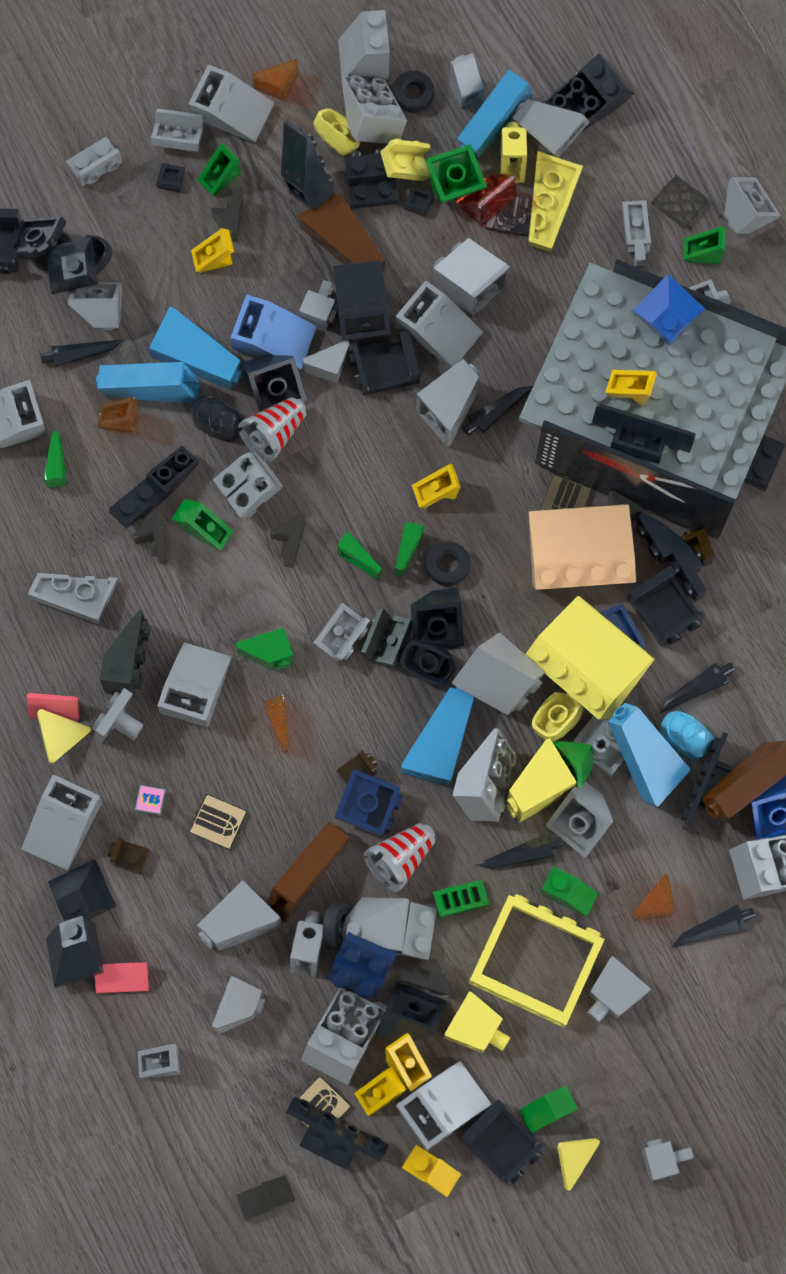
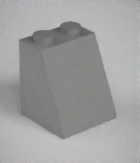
M386 11L361 12L338 40L341 77L357 75L362 78H381L389 81L390 52Z
M468 238L463 243H457L446 258L441 257L433 265V279L473 317L507 288L510 267Z
M464 359L417 394V414L446 447L452 444L477 395L479 373L472 364L468 365Z
M499 632L475 650L452 684L509 715L514 710L519 712L525 707L529 701L526 697L530 692L532 694L535 693L541 686L542 682L540 679L545 671Z
M242 880L197 926L200 930L198 934L200 940L210 950L215 947L218 951L277 930L282 925L280 917Z

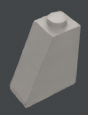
M529 99L516 107L514 110L515 115L512 117L557 158L562 155L589 123L583 114Z

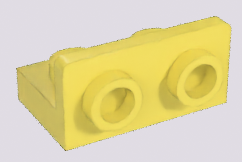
M401 139L391 140L380 151L387 176L425 181L429 175L423 155L431 149L430 144Z

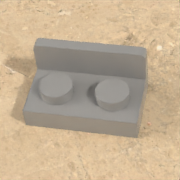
M107 137L68 159L66 164L83 187L86 184L96 182L104 173L117 169L122 163L120 151L115 149Z

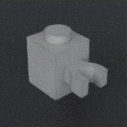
M323 280L319 293L307 291L299 309V317L327 331L329 324H334L338 310H336L335 300L330 298L333 292V283Z
M662 1138L647 1142L648 1147L642 1149L650 1182L679 1174L677 1163L694 1158L691 1147L673 1152L671 1142L663 1143Z

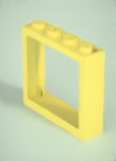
M515 894L513 897L509 895L469 984L565 1028L605 939L601 938V933L587 927L584 930L577 927V922L563 916L560 919L552 915L553 911L539 905L536 908L528 904L529 900L523 896ZM512 908L593 945L563 1012L482 974Z

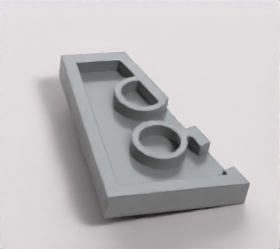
M38 573L28 592V598L98 624L118 583V578L95 579V576L76 578L63 574Z

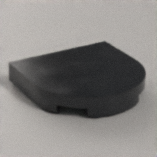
M63 216L23 219L12 243L16 253L23 259H34L50 251L57 243L67 223Z

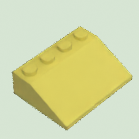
M577 596L537 637L525 654L545 671L548 677L599 720L611 719L614 711L622 704L655 660L580 596Z

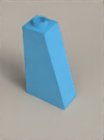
M509 69L457 138L461 147L471 144L474 155L480 158L501 134L506 124L513 120L512 117L515 115L514 110L516 107L533 97L528 82Z
M169 307L149 347L151 357L164 363L183 362L195 376L232 390L234 383L238 384L243 374L240 360L175 308Z
M183 362L102 365L99 368V374L96 376L97 389L107 398L194 403L199 395L200 380Z
M458 687L456 689L449 688L404 759L401 773L447 786L451 785L474 696Z
M624 703L614 711L608 723L641 799L648 804L658 807L691 769L638 707Z

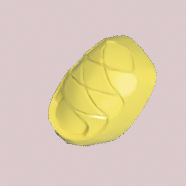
M327 108L319 111L313 125L315 131L325 144L334 148L342 157L356 152L360 141H355L348 128L347 119L332 109Z
M555 691L545 700L535 714L532 726L536 734L544 740L550 738L552 742H555L575 727L582 716L583 706L568 693Z

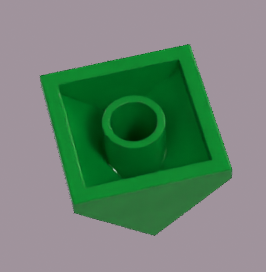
M471 144L425 159L432 192L441 203L487 189Z

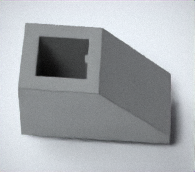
M473 53L466 56H458L451 61L449 86L461 108L483 99L484 88Z

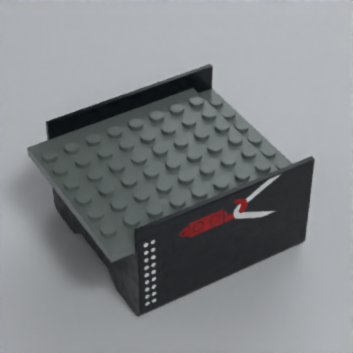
M618 259L615 262L613 272L589 263L519 417L520 422L541 430L535 464L691 529L696 528L698 531L705 529L708 536L719 539L742 484L746 483L766 492L786 445L763 435L786 383V328L682 286L705 310L669 346L633 312L664 278ZM612 370L655 371L657 373L651 395L643 406H640L632 398L609 397L605 393ZM597 403L694 432L696 436L690 453L681 450L677 451L665 445L660 463L657 464L611 448L616 430L592 424Z

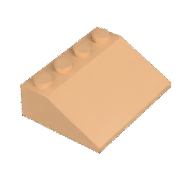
M629 504L528 511L532 582L536 590L636 582L635 554Z

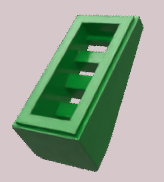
M58 431L52 432L44 474V482L47 488L66 486L67 484L63 444Z
M404 523L395 568V575L397 577L402 576L424 534V525Z
M347 531L337 545V555L374 579L379 580L381 577V567L353 535Z
M482 880L434 891L432 894L439 919L490 905ZM473 888H477L481 901H475ZM467 890L470 904L465 903L463 891ZM456 893L461 905L456 907L453 894ZM443 897H448L450 909H446Z

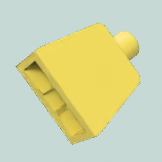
M509 122L502 129L501 183H524L527 162L526 129L520 128V124L517 122ZM510 158H517V161L510 162Z
M469 991L443 1038L484 1053L489 1043L503 1051L511 1037L497 1030L502 1022V1018Z

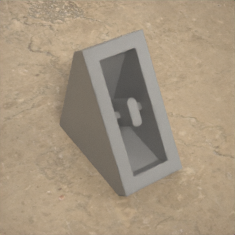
M348 340L303 358L304 371L338 383L348 358Z
M170 1044L138 1051L139 1078L181 1075L178 1046Z

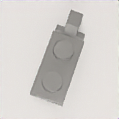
M646 200L622 202L621 206L626 249L628 254H633L635 267L645 266V253H650L651 246Z

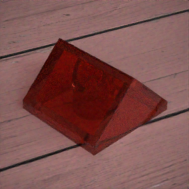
M491 173L484 179L487 189L463 196L457 201V204L482 227L517 198L516 180L513 175Z

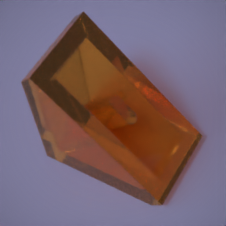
M297 59L253 73L252 82L254 89L285 102L299 74Z
M129 397L101 404L97 427L105 430L135 434L139 416L137 399Z
M666 873L631 917L634 921L672 917L674 907L670 879Z

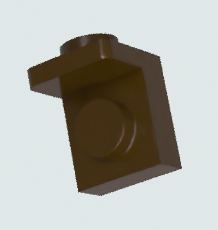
M694 528L684 532L681 538L688 545L694 544L692 546L693 552L700 559L702 566L712 564L715 554L706 530L698 531Z
M361 749L357 752V756L338 768L337 773L347 785L353 769L374 777L377 775L375 766L378 763L371 753L365 754Z
M118 837L116 843H111L108 857H110L112 866L142 875L150 850L126 842L123 838Z

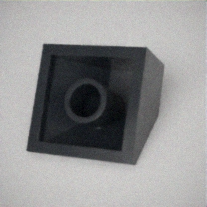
M91 237L55 245L46 253L51 294L98 284L93 239Z
M263 355L242 363L248 386L259 412L291 397L300 399L302 402L307 401L294 356Z
M458 588L433 590L410 605L413 639L433 643L443 648L464 646L462 605Z
M96 860L48 881L64 921L79 916L91 919L117 907Z
M79 916L61 922L47 936V947L55 988L104 973L96 924L86 917Z
M398 982L384 1013L377 1036L389 1042H395L406 1033L410 1035L413 1042L432 1036L447 1001Z

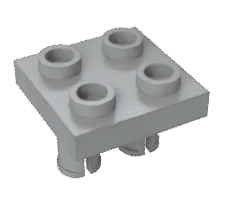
M125 688L121 693L115 692L108 703V713L106 715L101 713L93 725V730H95L94 739L102 743L111 729L118 730L133 741L142 730L143 724L125 713V708L129 704L133 693Z
M593 715L573 742L592 745L593 765L609 777H612L624 761V757L608 723L610 719L599 720Z

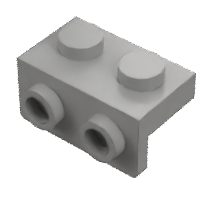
M164 109L156 110L155 126L151 136L152 146L199 151L203 136V115Z
M342 603L312 645L335 662L342 659L347 660L355 649L352 645L356 639L361 640L367 633L369 628L366 625L370 620L367 617L362 618Z
M409 902L403 951H393L396 952V955H403L423 961L429 960L437 909Z

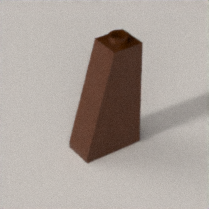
M340 192L314 210L308 209L298 215L300 228L342 264L382 260V268L385 271L384 258Z
M786 740L762 743L701 799L706 805L708 814L715 819H729L786 776Z
M328 822L273 886L267 905L285 923L291 918L346 847L349 836L346 835V832L340 826Z

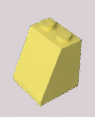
M550 738L545 740L509 790L508 804L505 806L509 815L512 818L516 817L519 823L563 799L576 785L574 777Z

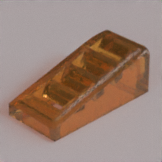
M280 695L266 700L265 709L280 749L283 753H286L289 748L284 695Z

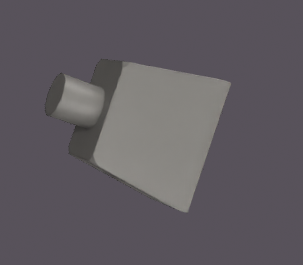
M307 911L305 921H298L290 957L291 974L316 978L324 938L323 925L320 924L322 914L318 912Z
M612 956L588 994L596 1002L587 1013L598 1023L607 1013L617 1019L650 991V988Z

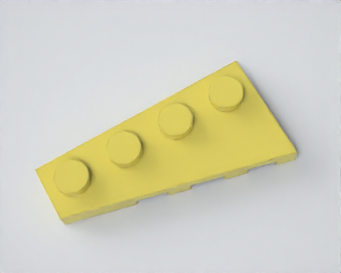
M539 151L537 152L529 246L551 253L583 166Z

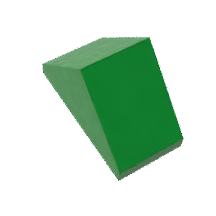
M221 143L197 180L212 196H215L241 175L239 159L224 143Z
M721 226L684 238L683 260L686 262L721 264L725 252L726 227Z
M560 740L553 742L576 781L575 786L577 788L583 787L593 767L592 745Z
M565 1085L543 1095L519 1109L532 1134L578 1110V1107Z

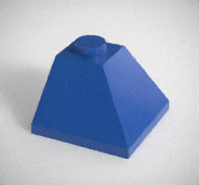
M667 274L633 312L670 346L705 308Z
M784 776L750 802L756 840L786 835V776Z

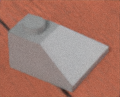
M732 177L729 180L724 215L729 221L730 229L736 234H749L781 216L757 178Z
M98 282L95 285L71 290L68 305L94 328H101L106 331L119 328L122 282Z
M585 781L583 787L577 788L575 786L569 792L545 826L586 858L613 823V819L603 795Z
M361 898L345 918L342 943L347 933L350 932L391 951H403L409 899Z
M231 976L212 1024L214 1032L222 1034L254 1019L256 1013L261 1014L266 1000L262 998V990Z

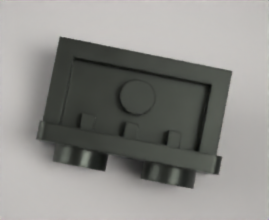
M379 608L376 616L372 619L369 634L363 642L362 655L371 663L397 669L412 631V620L389 615L384 609Z

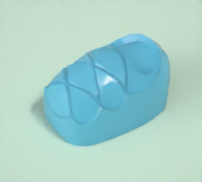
M682 711L669 712L661 723V735L676 752L691 760L703 759L714 741L713 735L698 720Z

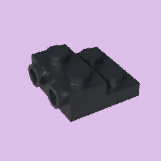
M377 149L373 151V154L363 155L362 152H353L349 157H345L351 209L399 204L396 178L387 176L380 153L383 149Z

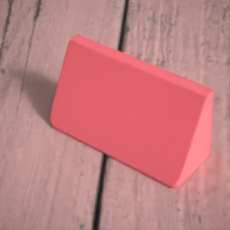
M27 694L28 715L30 718L38 719L37 712L43 709L69 720L79 721L81 703L78 697Z
M147 962L103 964L104 973L95 975L96 993L149 991Z

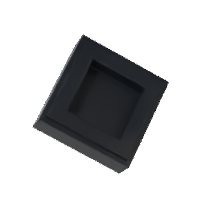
M162 163L156 184L157 188L181 192L186 172L185 167Z
M412 185L403 209L426 218L435 194Z

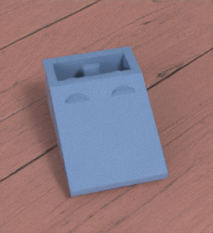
M246 294L230 337L231 345L234 350L256 357L263 355L294 356L297 369L302 370V359L307 356L317 326L270 301Z

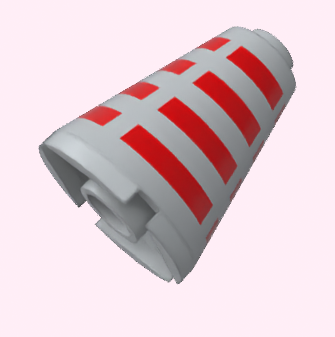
M291 397L244 419L239 424V428L242 427L243 429L239 432L243 442L252 453L259 452L263 455L265 462L273 461L306 417V406L300 399Z
M418 823L367 849L364 852V856L368 855L365 859L366 865L382 885L387 882L391 885L387 889L392 892H399L435 844V832L429 825Z

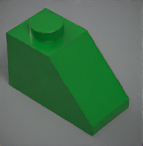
M184 499L171 519L185 532L218 551L222 550L233 532L227 524L203 503Z
M284 627L236 643L239 655L268 669H285L291 665V662H294L293 652Z
M554 866L540 892V895L587 917L598 894L577 877Z

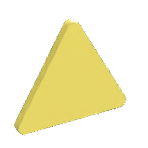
M40 709L37 712L49 763L53 764L91 731L88 726Z
M598 1139L560 1142L558 1144V1153L566 1190L570 1191L599 1146L600 1141Z

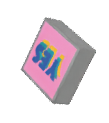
M140 785L135 811L161 816L166 790Z

